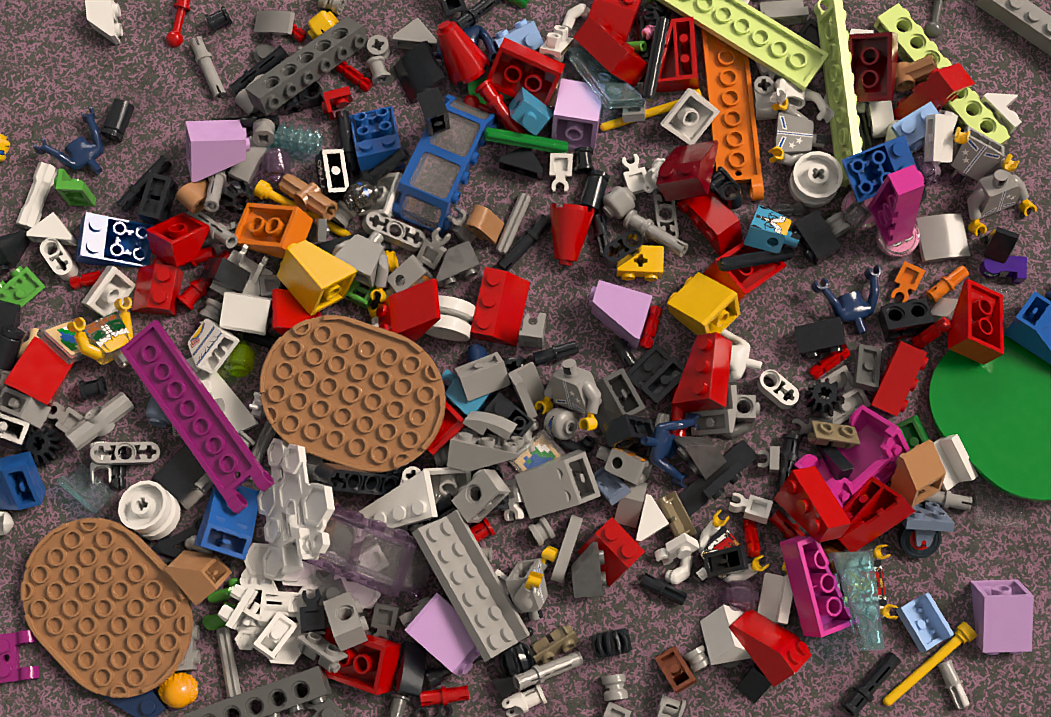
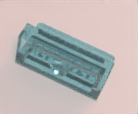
M80 464L69 478L62 475L57 480L60 486L95 514L115 494L95 474L94 484H92L90 470L83 464Z

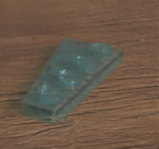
M583 46L568 48L566 56L606 109L644 106L646 99L642 98L641 94L627 82L611 74Z
M873 551L828 553L830 562L834 561L837 573H835L837 583H841L845 595L842 598L844 605L849 609L852 617L849 621L859 651L885 649Z

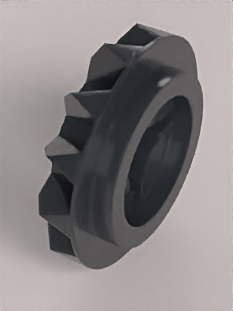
M655 1L646 5L644 18L647 25L655 26L659 15L669 19L670 25L672 13L667 11V6H663L662 3H656Z

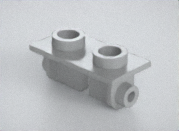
M317 632L305 633L296 638L300 641L298 644L300 652L313 661L317 660L319 655L318 664L330 673L338 672L341 666L339 661L348 657L346 653L340 651L338 646L331 644Z

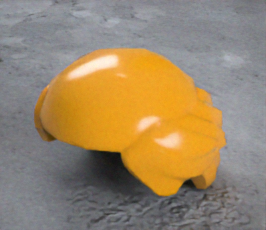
M178 671L159 686L158 693L160 699L169 707L175 709L184 708L197 698L198 684L192 675Z

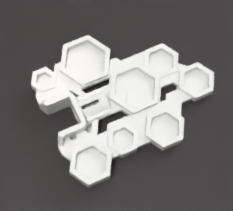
M273 438L267 449L268 464L271 466L272 471L271 476L275 484L265 492L260 490L257 496L258 513L266 516L264 534L265 541L269 542V548L262 558L264 577L281 581L284 575H289L303 568L302 559L319 560L320 553H326L330 546L329 533L323 531L335 507L332 487L319 483H309L305 447L288 444L283 439Z
M253 543L244 560L246 569L241 574L240 584L246 588L251 587L256 591H262L260 614H258L261 616V619L258 621L253 618L249 626L242 623L247 615L245 614L236 629L238 635L235 641L240 650H253L252 645L278 611L286 617H296L299 622L296 623L298 624L297 628L283 645L278 655L273 660L269 659L270 663L295 665L302 655L298 648L300 641L296 638L305 634L301 633L300 607H307L303 602L302 592L306 590L308 599H313L316 596L315 589L324 585V582L317 578L316 570L319 569L322 576L326 577L330 572L327 565L334 567V580L342 579L346 591L351 592L354 600L359 599L362 609H372L381 594L374 580L358 579L356 582L347 581L342 572L343 566L336 551H326L325 554L320 553L319 560L302 559L303 568L301 570L284 575L281 580L283 585L302 586L298 593L278 591L274 580L264 577L262 558L269 548V544ZM322 596L317 606L324 605ZM269 602L282 603V605L269 604ZM324 631L317 632L319 634L325 635Z

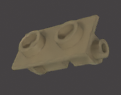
M811 421L813 432L808 434V441L814 445L827 446L830 441L832 447L844 449L860 445L856 428L853 426Z
M676 491L656 500L658 507L669 523L668 526L674 538L683 533L689 536L697 534Z
M563 624L550 633L554 640L549 643L545 636L531 645V650L534 654L533 658L537 665L540 666L553 661L563 651L569 652L576 646L579 639L569 624L566 626Z

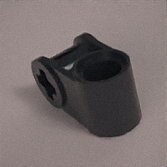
M316 81L285 102V112L292 114L304 109L320 106L321 101L325 100L320 84ZM312 92H318L316 96L310 97Z
M719 166L717 172L712 175L710 190L729 209H738L744 201L741 188L722 166ZM730 194H737L733 198H728V195Z

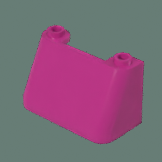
M861 405L851 414L848 423L849 426L856 428L860 445H854L850 449L836 447L854 467L848 479L844 477L841 480H835L823 458L818 460L812 454L803 456L794 464L796 469L816 466L842 508L871 476L886 484L895 473L897 467L896 460L899 455L910 451L900 428L864 405Z

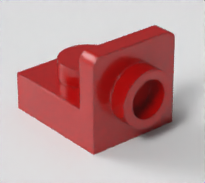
M349 86L323 92L325 100L321 101L324 114L328 113L331 120L335 119L332 107L343 108L348 106L349 102H353Z

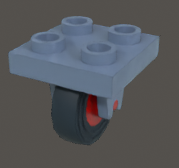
M926 502L925 504L914 506L913 509L916 512L901 521L902 525L898 531V543L901 549L911 557L926 558L934 554L942 541L941 531L953 532L954 521L939 504L934 502Z

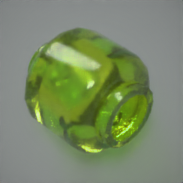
M239 342L224 361V368L231 376L245 377L254 369L255 351L247 343Z

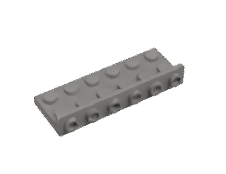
M458 509L412 532L484 662L530 635Z

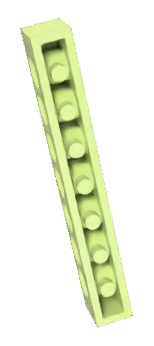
M899 3L877 17L874 27L879 33L894 32L898 34V56L903 62L911 63L932 54L939 70L952 65L938 51L937 45L927 38L922 27L911 19L909 12L902 8ZM897 28H901L905 32H900ZM911 44L916 45L919 49L913 48ZM928 78L923 79L920 82L924 83ZM970 88L963 89L957 94L960 99H956L953 102L949 101L943 106L947 111L958 115L957 123L963 130L968 125L1001 145H1004L1010 138L1007 129L999 124L994 118L993 112L983 105L978 94ZM966 111H971L974 116L969 115ZM980 127L987 129L988 133L983 132Z

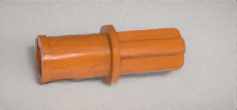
M959 266L948 276H942L936 285L926 291L927 296L931 300L934 299L933 302L936 303L949 291L953 292L955 290L954 287L969 275L968 270L964 266Z

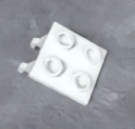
M244 244L240 252L233 250L227 260L251 273L243 293L259 296V276L273 274V272L265 268L269 258L264 256L261 263H255L246 257L249 246ZM215 284L210 286L211 289L223 296L224 292L232 291Z

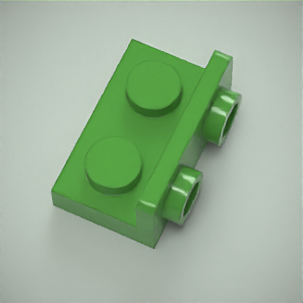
M58 169V176L54 178V187L69 206L95 207L96 197L82 180L71 179L64 169Z
M19 266L10 274L13 277L7 283L3 280L0 282V300L18 304L22 307L46 286L28 266L24 269Z

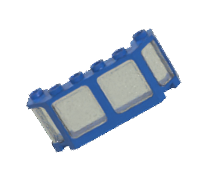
M447 95L444 99L451 129L429 136L425 128L399 181L397 188L399 196L392 207L394 217L422 229L433 232L436 228L440 227L439 236H443L445 231L449 232L453 224L448 221L447 216H451L450 210L453 204L457 205L460 199L461 192L459 191L462 185L468 183L470 178L469 170L472 165L475 166L478 162L480 147L485 146L487 143L484 140L485 129L487 127L498 129L499 127L495 113H487L458 101L456 97Z

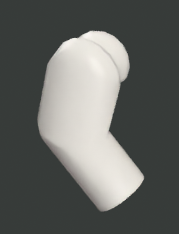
M578 4L569 9L562 26L568 27L571 31L576 18L579 16L587 18L590 8L586 7V4Z
M690 555L689 557L682 558L678 568L673 571L668 570L665 573V580L675 585L689 578L693 556Z

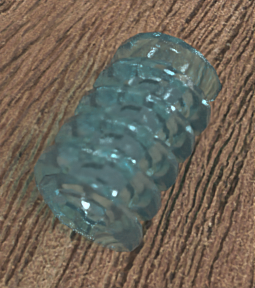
M282 121L275 133L274 147L278 148L280 146L283 150L289 147L290 151L298 149L300 153H304L306 150L308 154H313L315 151L317 156L323 147V135L320 133L319 127L312 133L311 126H308L306 131H303V125L299 124L298 129L295 130L294 123H291L289 128H286V122Z

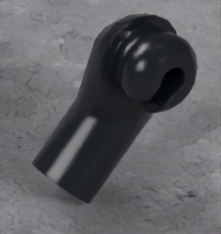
M585 436L584 439L577 442L571 439L562 440L559 446L569 452L582 450L589 453L594 449L595 440L591 436Z

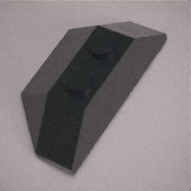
M25 230L0 236V275L8 273L9 269L17 266L32 241L26 236L27 232Z

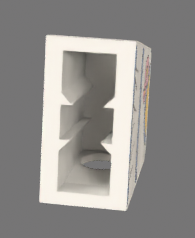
M205 319L194 326L195 333L188 341V346L196 367L215 374L240 340L229 330L220 328L218 323Z

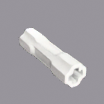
M43 162L38 163L26 202L21 208L16 221L18 226L31 229L39 223L42 216L41 211L50 187L53 186L54 178L58 173V169L55 166Z

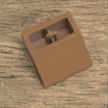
M930 439L922 444H917L912 450L899 455L896 460L897 467L895 473L890 479V488L903 496L913 508L941 490L946 471L935 445Z
M187 550L179 554L164 569L168 573L170 580L176 582L185 593L186 598L192 601L195 606L217 590L232 573L217 554Z

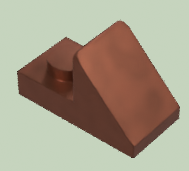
M676 646L655 657L656 662L676 694L697 682Z

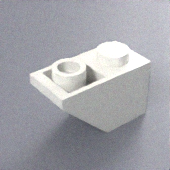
M85 0L87 20L92 28L114 44H120V36H123V29L121 24L118 23V17H121L119 4H115L114 0Z

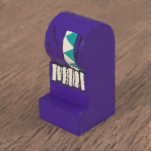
M1009 256L1005 263L986 258L980 264L979 270L985 278H994L996 276L1012 277V283L1021 284L1027 279V257Z

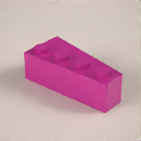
M915 165L888 174L868 205L887 247L912 237L925 186L924 177L920 171H917Z
M796 536L780 542L803 636L822 638L859 623L856 616L852 615L848 608L850 604L838 587L839 581L836 575H832L828 567L829 561L821 544L812 536Z

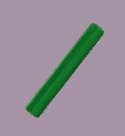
M487 127L484 131V140L553 153H567L569 148L567 141Z

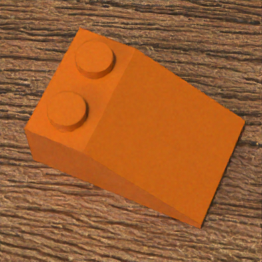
M247 203L234 233L238 238L236 245L243 247L246 244L249 246L248 249L283 259L286 253L285 250L289 245L306 240L313 219L298 206Z

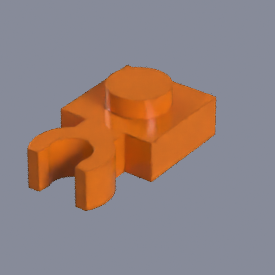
M904 261L894 280V283L898 284L899 287L892 291L890 298L893 299L897 293H901L904 296L902 302L908 301V290L916 291L925 270Z

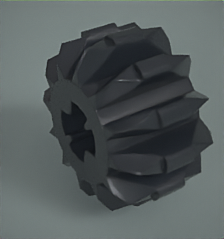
M828 377L825 379V382H821L817 378L815 381L816 385L811 383L808 385L809 391L804 393V398L807 399L805 401L806 407H811L812 415L820 412L819 416L821 418L824 416V413L832 417L834 411L840 412L845 398L842 396L844 394L843 388H837V381L830 384Z
M42 426L41 429L33 427V434L26 433L28 439L22 443L26 447L21 452L30 451L35 464L38 466L42 462L48 465L51 462L50 457L58 459L55 451H61L62 447L56 444H59L62 439L56 436L57 431L54 429L49 430L47 426Z
M625 628L600 632L591 636L592 651L597 658L625 654L632 650V639L629 631Z

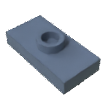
M604 465L594 472L593 475L600 494L613 506L631 491L618 476L604 470Z

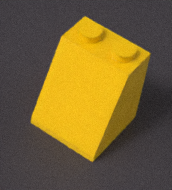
M307 240L297 244L292 243L286 248L277 277L310 316L346 297L357 273L354 267Z
M700 272L694 277L688 278L684 286L678 292H674L667 302L669 312L696 335L713 332L721 334L740 315L737 293Z

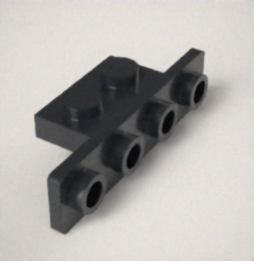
M741 440L724 455L727 462L705 480L700 476L678 495L689 517L711 498L717 500L725 492L723 488L729 482L734 485L743 477L741 472L757 459L758 455L744 440Z

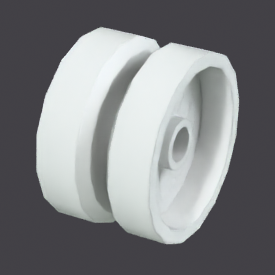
M821 151L809 152L801 156L795 163L788 182L790 193L797 202H803L804 206L810 208L822 207L834 198L840 188L843 179L842 167L837 159L828 153Z
M438 295L441 319L425 334L451 341H468L471 335V325L468 322H471L474 318L475 306L462 299Z
M150 480L140 481L130 486L123 493L119 502L118 514L121 522L141 538L147 540H159L169 535L175 529L180 519L181 508L178 501L160 484Z

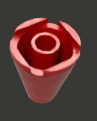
M448 20L438 26L436 34L451 83L458 85L457 82L462 81L463 84H467L479 78L485 72L484 67L486 64L488 67L490 65L487 56L456 22Z
M551 203L549 210L554 258L559 260V265L572 266V262L578 261L595 209L591 208L588 210L587 206L563 203V207L556 208L557 203Z

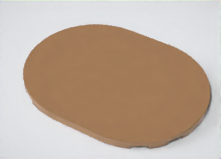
M324 315L304 320L292 326L271 347L263 363L260 375L259 391L263 411L270 425L285 442L305 447V453L368 472H386L398 469L422 455L436 438L445 414L446 395L443 379L432 358L419 345L397 333L345 316Z
M82 518L64 523L41 539L26 562V570L20 589L25 620L39 643L78 684L96 694L111 698H128L147 693L166 682L179 668L188 651L193 630V614L190 601L176 582L170 580L168 573L164 570L167 565L134 531L118 522L103 518Z

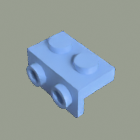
M526 19L516 22L514 24L515 28L509 31L503 29L495 34L496 38L492 39L498 50L504 37L532 50H536L544 44L535 22L527 21Z
M930 101L894 123L891 129L897 137L905 135L909 148L914 153L924 146L926 116L940 113Z
M928 592L895 610L921 653L954 635L948 622L937 607L936 602Z

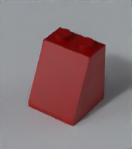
M34 336L4 383L8 387L51 407L76 364L77 358L63 347L60 350L53 346L54 341L41 336L39 339Z

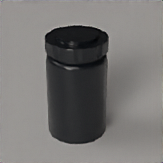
M114 99L100 134L111 141L122 142L135 107L127 101Z
M592 169L588 171V177L586 178L578 205L587 206L588 210L594 208V213H599L610 176L603 171Z
M5 325L2 327V333L0 334V369L10 371L15 366L26 333L19 328Z

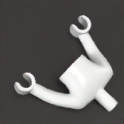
M782 78L777 79L774 83L776 91L770 97L771 102L777 100L779 105H782L788 99V104L799 110L805 105V101H813L820 110L817 120L824 118L826 123H828L834 117V111L827 107L821 94L807 88L803 91Z
M725 329L720 335L729 339L734 344L731 350L728 383L739 380L746 367L760 371L762 362L749 359L750 344Z

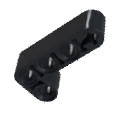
M321 463L315 468L313 478L316 483L332 487L333 491L385 495L399 486L404 466L386 472H368L346 465Z

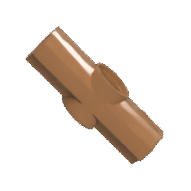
M931 54L911 63H897L894 91L905 92L912 89L916 82L926 79L932 70L938 68L933 55Z
M288 173L282 177L279 183L280 190L293 198L300 209L303 211L309 209L327 220L335 217L338 210L337 203L323 195L318 185L313 182L306 184L296 176Z

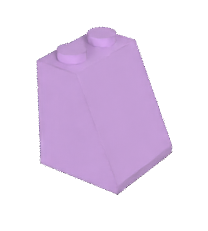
M561 79L553 114L551 139L567 141L568 150H575L579 147H591L594 153L605 85Z
M240 120L186 121V162L191 182H197L246 160V151H250V141L246 135V128H242Z
M599 280L597 287L592 286L588 305L592 306L591 313L621 339L623 338L625 342L628 341L630 347L637 350L651 305L652 295Z
M1019 580L971 581L975 632L977 634L976 644L980 650L988 655H997L999 652L1022 654L1023 652L1032 651L1034 604L1032 593Z
M438 593L433 596L405 629L411 637L459 677L462 674H466L472 668L473 661L480 656L478 649L452 603Z

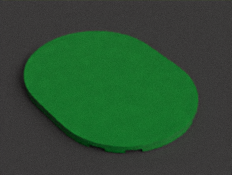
M1004 335V355L984 365L952 350L948 351L934 370L928 390V405L933 423L942 437L958 434L969 456L968 460L975 470L998 490L1012 497L1016 496L1031 502L1051 501V364Z

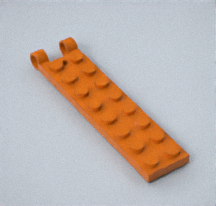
M700 27L708 101L720 111L710 124L712 141H718L714 164L715 172H717L719 166H722L736 183L750 182L751 201L763 200L764 186L749 57ZM740 172L741 176H736L735 173Z

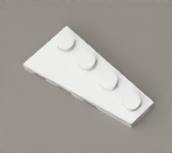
M193 357L186 359L208 392L213 394V399H223L225 403L223 413L237 433L239 430L244 432L259 425V422L218 372L212 374L196 367Z
M429 470L421 471L352 515L355 538H367L438 517Z

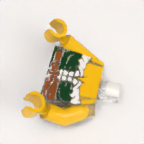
M123 298L124 306L121 299L115 300L114 306L117 310H120L119 314L117 312L111 313L86 325L85 320L81 317L75 318L73 322L67 324V329L70 332H75V341L83 355L103 365L112 360H115L120 368L129 364L120 349L133 338L130 312H127V309L132 306L131 298Z

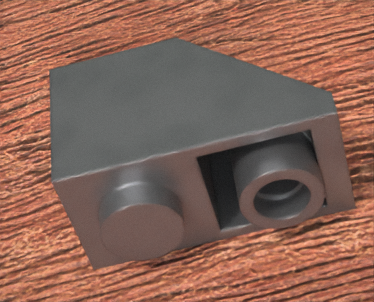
M469 240L447 250L436 277L439 288L442 286L449 288L455 285L458 279L463 277L470 279L478 274L477 271L481 270L480 263Z
M677 436L674 438L678 446L676 449L678 454L688 461L686 466L695 476L699 474L706 480L727 462L719 448L705 437Z
M592 542L571 565L574 598L602 596V586H607L606 574L600 570V565L605 564L604 552L598 549V542Z

